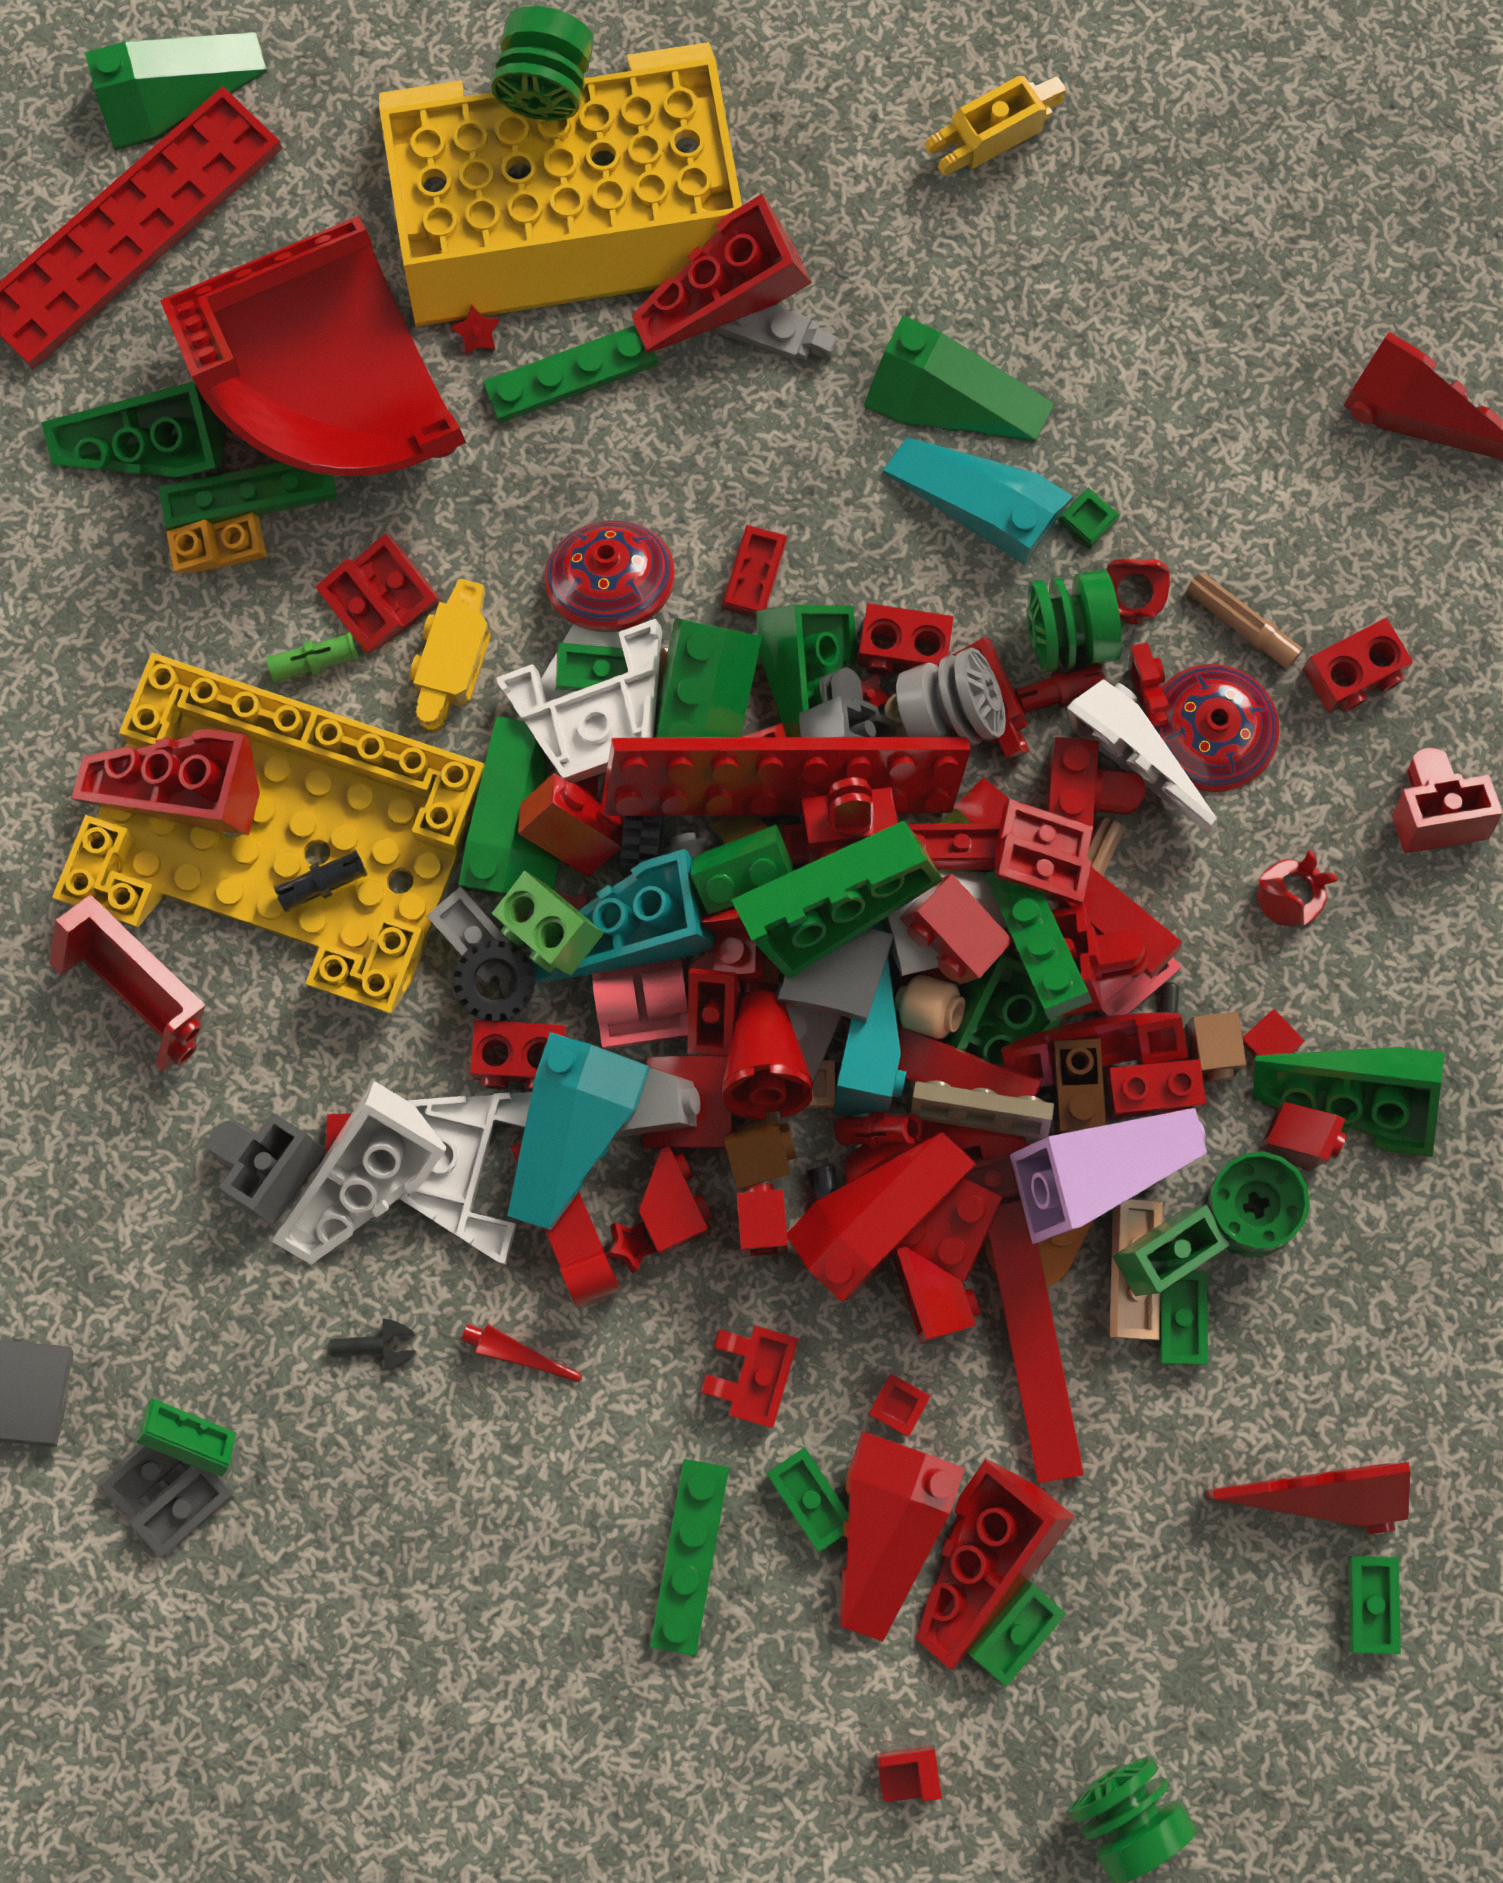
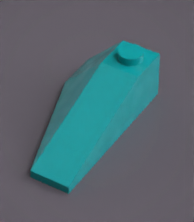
M909 437L904 440L883 469L884 474L1023 565H1026L1059 516L1073 499L1072 495L1038 473Z
M883 920L873 925L872 929L884 932ZM888 956L867 1022L863 1023L851 1019L837 1084L834 1115L849 1116L870 1114L872 1112H889L892 1097L901 1098L907 1071L898 1070L901 1052Z

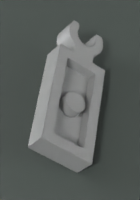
M461 886L426 916L460 956L474 945L484 941L499 940L510 943ZM492 961L485 963L479 968L476 974L484 983H487L496 976L499 980V990L502 996L505 997L509 994V982L513 976L506 965L501 962Z

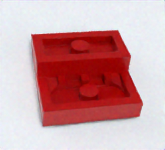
M384 533L354 561L350 559L344 560L315 586L366 653H371L383 646L430 612L439 602H442L441 598L398 543L387 533Z
M1009 799L1003 807L995 858V877L1081 905L1084 902L1092 861L1087 860L1093 827Z
M728 1056L647 1057V1066L693 1081L700 1097V1111L696 1115L697 1127L643 1134V1148L663 1149L669 1146L670 1149H726L724 1135L733 1131V1113L724 1106V1098L721 1094Z

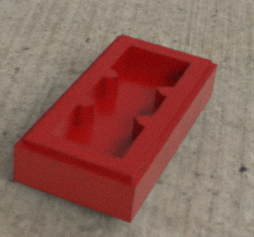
M750 525L745 526L723 599L722 609L757 618L756 611L768 608L788 541L787 535Z

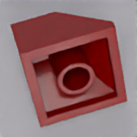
M907 1247L895 1251L892 1259L920 1344L976 1326L974 1317L980 1315V1310L972 1289L964 1290L961 1280Z

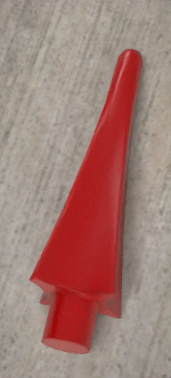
M467 1323L460 1341L477 1347L475 1352L477 1355L528 1366L573 1382H580L582 1380L580 1372L537 1353L488 1323L485 1330Z

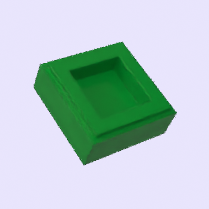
M1088 487L1059 516L1058 521L1090 549L1119 520L1120 514Z

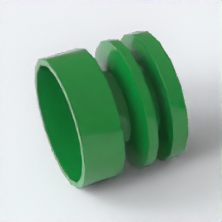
M523 6L511 11L505 21L500 42L501 54L496 60V71L491 81L492 94L505 107L529 118L559 121L573 117L580 108L581 93L585 86L584 74L590 64L594 46L592 32L586 24L573 15L554 8Z
M1107 570L1075 574L1072 583V595H1068L1067 589L1060 577L1051 578L1049 592L1043 580L1029 582L1028 607L1026 609L1027 628L1031 646L1036 653L1038 664L1043 672L1056 671L1058 656L1063 668H1073L1076 662L1077 647H1080L1083 657L1089 665L1119 661L1122 649L1121 622L1115 590Z
M1267 1152L1245 1153L1226 1164L1210 1186L1205 1205L1208 1206L1230 1244L1226 1249L1232 1253L1249 1258L1268 1256L1284 1248L1305 1224L1310 1201L1308 1186L1296 1167L1283 1157ZM1249 1197H1253L1256 1204L1263 1203L1265 1209L1259 1214V1219H1256L1253 1212L1245 1213L1243 1210L1249 1202Z
M1151 1756L1139 1758L1129 1764L1120 1765L1106 1772L1086 1788V1791L1068 1808L1069 1814L1076 1823L1090 1819L1081 1830L1086 1840L1108 1834L1109 1838L1100 1846L1095 1856L1112 1883H1127L1155 1869L1184 1848L1198 1831L1178 1800L1159 1806L1156 1805V1802L1164 1795L1170 1785L1164 1777L1150 1780L1159 1769Z

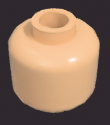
M917 975L907 986L902 985L899 988L895 997L894 1007L899 1012L902 1027L934 1039H941L946 1037L949 1032H955L959 1028L965 1013V999L960 997L959 989L954 983L928 975Z

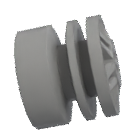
M971 647L962 650L956 656L952 654L945 656L940 660L939 667L928 662L903 671L898 675L896 683L897 703L902 722L909 737H967L969 744L974 746L980 744L984 739L992 740L1004 733L1006 717L1001 691L994 672L979 650Z

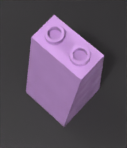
M1186 1109L1048 1136L1010 1154L1032 1244L1044 1242L1084 1226L1206 1154V1134L1202 1123L1198 1120L1196 1109Z

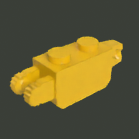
M1017 76L959 108L952 116L951 124L927 138L928 140L925 141L924 147L932 155L953 144L956 146L957 149L941 159L939 165H937L943 175H949L966 165L972 170L1040 133L1043 130L1044 121L1052 116L1053 112L1051 110L1063 103L1066 89L1058 77L1035 86L1033 82L1029 83L1025 76Z
M458 579L447 603L439 602L436 614H429L425 622L423 639L427 640L423 654H416L410 670V680H414L413 684L419 695L417 700L418 706H415L416 717L419 720L420 726L423 727L424 731L427 730L428 733L439 732V729H443L442 725H445L444 720L447 719L451 704L460 707L471 701L491 639L487 622L482 615L485 588L484 585L477 582Z

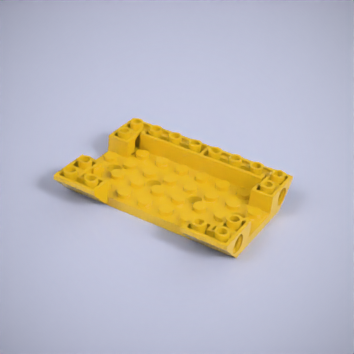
M709 42L627 55L629 71L584 78L585 86L581 93V104L578 112L573 117L559 121L533 119L513 112L502 105L492 92L465 96L462 80L379 93V109L403 265L415 326L419 327L467 319L472 304L482 316H490L655 290L666 278H674L690 261L687 256L697 246L701 249L718 231L715 226L727 214L742 206L716 60ZM683 138H692L698 142L699 146L693 152L684 153L676 148V144ZM608 151L615 156V159L609 165L599 166L592 161V157L597 152ZM516 164H524L531 169L530 173L522 179H514L507 174L508 170ZM432 177H440L446 181L445 187L438 192H429L423 188L424 183Z
M151 652L119 731V734L127 742L125 747L129 746L135 749L156 744V740L167 737L173 740L192 736V732L203 729L247 735L250 741L260 790L249 835H241L239 837H229L222 831L209 830L101 807L96 818L85 815L52 898L75 906L91 895L117 921L138 928L161 901L163 896L302 942L319 948L305 983L307 986L392 1014L412 983L432 930L433 924L426 916L442 903L467 837L485 764ZM322 843L330 848V856L324 864L347 855L355 849L357 850L368 876L361 877L333 890V895L326 899L321 895L291 909L287 913L284 911L278 900V895L275 893L274 886L310 871L309 866L311 864L306 860V853L312 845ZM399 871L408 872L413 876L412 887L402 894L394 893L389 889L391 876Z

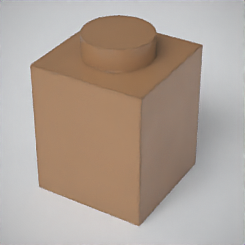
M1238 1011L1193 1016L1187 1023L1188 1037L1191 1038L1192 1060H1201L1202 1075H1207L1208 1082L1234 1079V1072L1240 1071L1247 1065Z

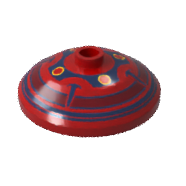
M607 520L585 525L564 537L556 545L548 558L544 579L550 603L564 619L587 630L614 632L642 624L663 608L674 588L675 568L669 548L654 532L632 522Z
M1205 664L1177 673L1162 686L1161 689L1169 703V710L1165 711L1167 724L1155 726L1154 728L1197 790L1206 792L1234 790L1248 784L1264 771L1277 748L1279 719L1269 694L1254 678L1233 667ZM1211 715H1222L1226 723L1222 726L1214 724L1211 720Z

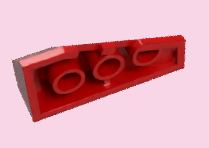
M861 1432L846 1476V1493L850 1494L849 1521H844V1537L848 1538L847 1565L842 1569L840 1627L882 1642L884 1641L950 1515L965 1471L964 1467L884 1438Z
M1409 1462L1384 1463L1214 1488L1205 1491L1209 1500L1350 1526H1366L1367 1534H1377L1395 1531V1521L1408 1520L1411 1471Z

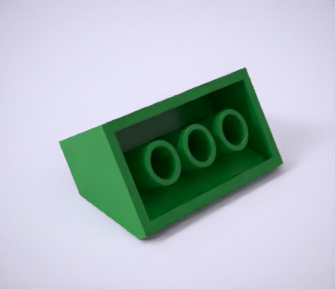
M675 617L656 704L653 738L740 737L762 636Z

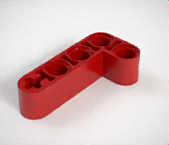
M522 1142L510 1146L517 1164ZM578 1192L552 1230L545 1229V1232L561 1267L560 1271L572 1300L580 1310L621 1292V1289L613 1274L581 1194Z

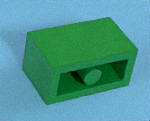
M774 825L693 856L691 877L708 915L734 906L731 899L792 872L793 863L777 826Z
M1203 1205L1181 1210L1112 1257L1134 1295L1142 1296L1160 1293L1230 1246L1208 1206Z

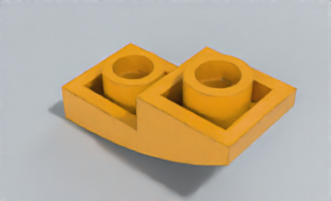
M253 512L216 524H212L205 519L166 531L173 571L177 574L201 572L267 557L260 518Z

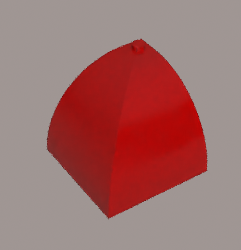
M359 216L160 300L190 375L202 397L216 416L233 433L265 455L292 467L335 476H365L392 472L424 462L433 457L443 458L449 456L457 447L466 444L459 425L443 402L410 335L371 247L373 244Z

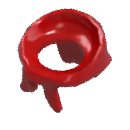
M1115 559L1107 565L1106 570L1113 583L1120 619L1125 620L1131 625L1140 624L1143 620L1155 618V615L1163 610L1170 588V570L1166 563L1157 559ZM1129 574L1143 575L1152 585L1153 594L1151 600L1142 608L1132 609L1126 607L1118 597L1119 583Z
M1308 850L1301 862L1284 859L1265 870L1258 879L1257 898L1259 905L1265 915L1278 925L1296 927L1312 922L1322 912L1327 902L1325 885L1338 881V877L1333 873H1320L1316 868L1318 864L1313 851ZM1297 874L1308 880L1313 891L1312 899L1308 904L1304 905L1301 899L1286 889L1285 883L1282 880L1284 876Z

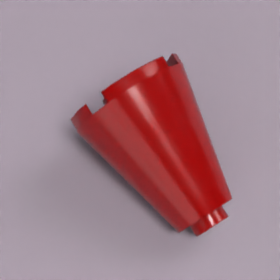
M755 989L741 999L721 1086V1094L724 1098L726 1109L739 1117L753 1120H766L765 1113L780 1111V1118L790 1117L804 1110L813 1099V1082L786 1004L777 1001L779 994L774 993L770 989Z

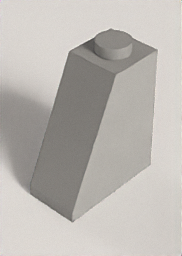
M650 1068L636 1112L627 1124L623 1123L613 1138L697 1127L696 1115L700 1111V1097L693 1081Z

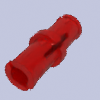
M1095 664L1062 674L1061 671L1051 673L1049 679L1021 688L1017 687L1014 689L1019 703L1022 704L1021 708L1026 715L1029 712L1057 703L1061 707L1069 705L1071 699L1079 697L1104 679L1106 681L1104 672L1099 674V671H1102L1101 665Z
M872 1112L866 1117L844 1116L839 1118L835 1124L834 1131L837 1141L843 1146L868 1144L872 1148H883L886 1143L914 1144L920 1140L923 1129L920 1118L915 1114L888 1116L884 1112Z

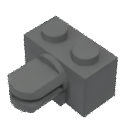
M846 667L833 672V674L830 673L819 679L821 704L799 713V737H897L895 720L880 714L877 706L863 700L860 678L853 670Z
M273 1112L258 1133L239 1122L225 1121L212 1131L208 1143L212 1156L231 1170L219 1186V1189L237 1204L271 1226L275 1224L325 1152L307 1133Z

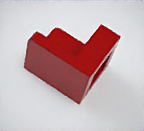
M932 1745L876 1753L882 1798L885 1802L920 1797L923 1802L942 1799L936 1754Z

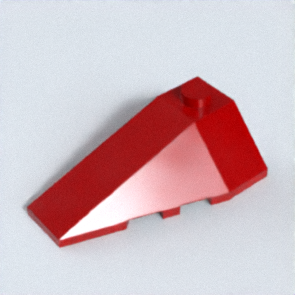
M763 194L727 214L715 226L718 231L701 249L696 246L687 256L690 261L674 278H666L634 312L632 319L647 352L658 351L774 306L812 283L794 244Z
M1389 331L1343 405L1350 410L1353 418L1363 424H1374L1381 429L1503 460V419L1488 407H1475L1468 401L1465 395L1466 387L1457 380L1448 384L1433 371L1438 363L1426 353Z
M203 729L194 731L192 736L173 740L167 737L158 739L156 744L135 749L127 746L83 756L71 799L204 829L249 835L260 790L249 737L242 733Z
M941 1132L817 1200L788 1231L787 1237L808 1270L841 1302L847 1301L858 1294L893 1256L895 1251L904 1244L977 1163L944 1132Z
M988 1459L983 1461L958 1498L954 1511L957 1516L950 1539L945 1541L941 1554L944 1556L938 1579L936 1584L931 1587L916 1637L919 1643L950 1670H954L967 1655V1652L1013 1596L1043 1563L1075 1518L1072 1513L1039 1486Z

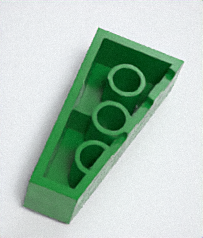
M901 821L735 897L731 901L751 940L790 979L942 882L943 879L920 840L907 823Z

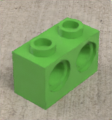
M526 871L521 874L491 913L504 924L501 933L520 947L525 943L534 951L530 958L550 973L556 967L572 975L604 934L602 930L549 885ZM534 908L532 916L527 920L529 912ZM564 933L561 943L556 946L558 937Z

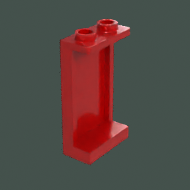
M91 895L55 920L49 964L62 976L79 962L83 961L162 1037L156 1066L160 1070L165 1071L174 1063L178 1066L185 1063L197 1050L196 1040L203 1027L201 1021L205 1004Z

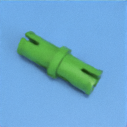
M351 632L346 633L347 635L315 644L312 640L303 642L304 647L266 656L273 682L278 683L281 680L312 672L313 676L322 674L321 669L352 660H359Z

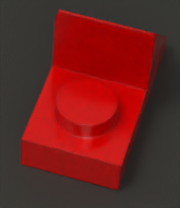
M731 906L711 915H708L706 912L701 919V925L715 933L714 970L736 972L738 980L763 977V952L751 940L735 907Z

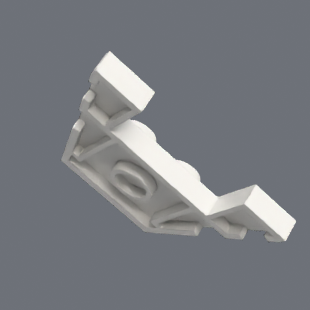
M656 619L618 632L628 668L627 673L552 701L546 702L539 671L533 664L497 677L498 685L532 731L562 778L569 783H576L607 771L612 738H653L662 629Z
M508 1092L475 1097L457 1096L408 1100V1102L415 1106L444 1143L446 1150L424 1183L411 1194L406 1193L399 1199L498 1263L506 1265L517 1225L512 1222L471 1213L495 1123L498 1122L525 1129L532 1092L513 1094Z

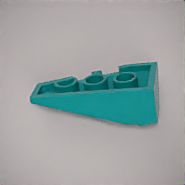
M682 849L643 861L631 869L633 874L614 887L608 885L597 892L598 897L578 911L604 932L602 937L572 975L556 967L550 973L532 960L536 982L542 983L677 960L714 949L715 933L701 925V919L707 911L691 877L692 860L688 851ZM564 933L558 937L556 946L561 943Z
M550 1032L535 1075L507 1214L508 1217L552 1230L582 1188L585 1176L598 1158L602 1159L610 1148L608 1144L623 1123L627 1124L636 1112L651 1067L592 1044Z

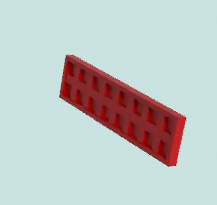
M222 86L0 281V338L32 369L36 368L283 149L280 140Z
M967 737L612 738L601 804L604 816L802 814L801 798L829 795V790L833 783L846 778H861L868 782L871 789L891 787L896 814L953 813L971 748Z

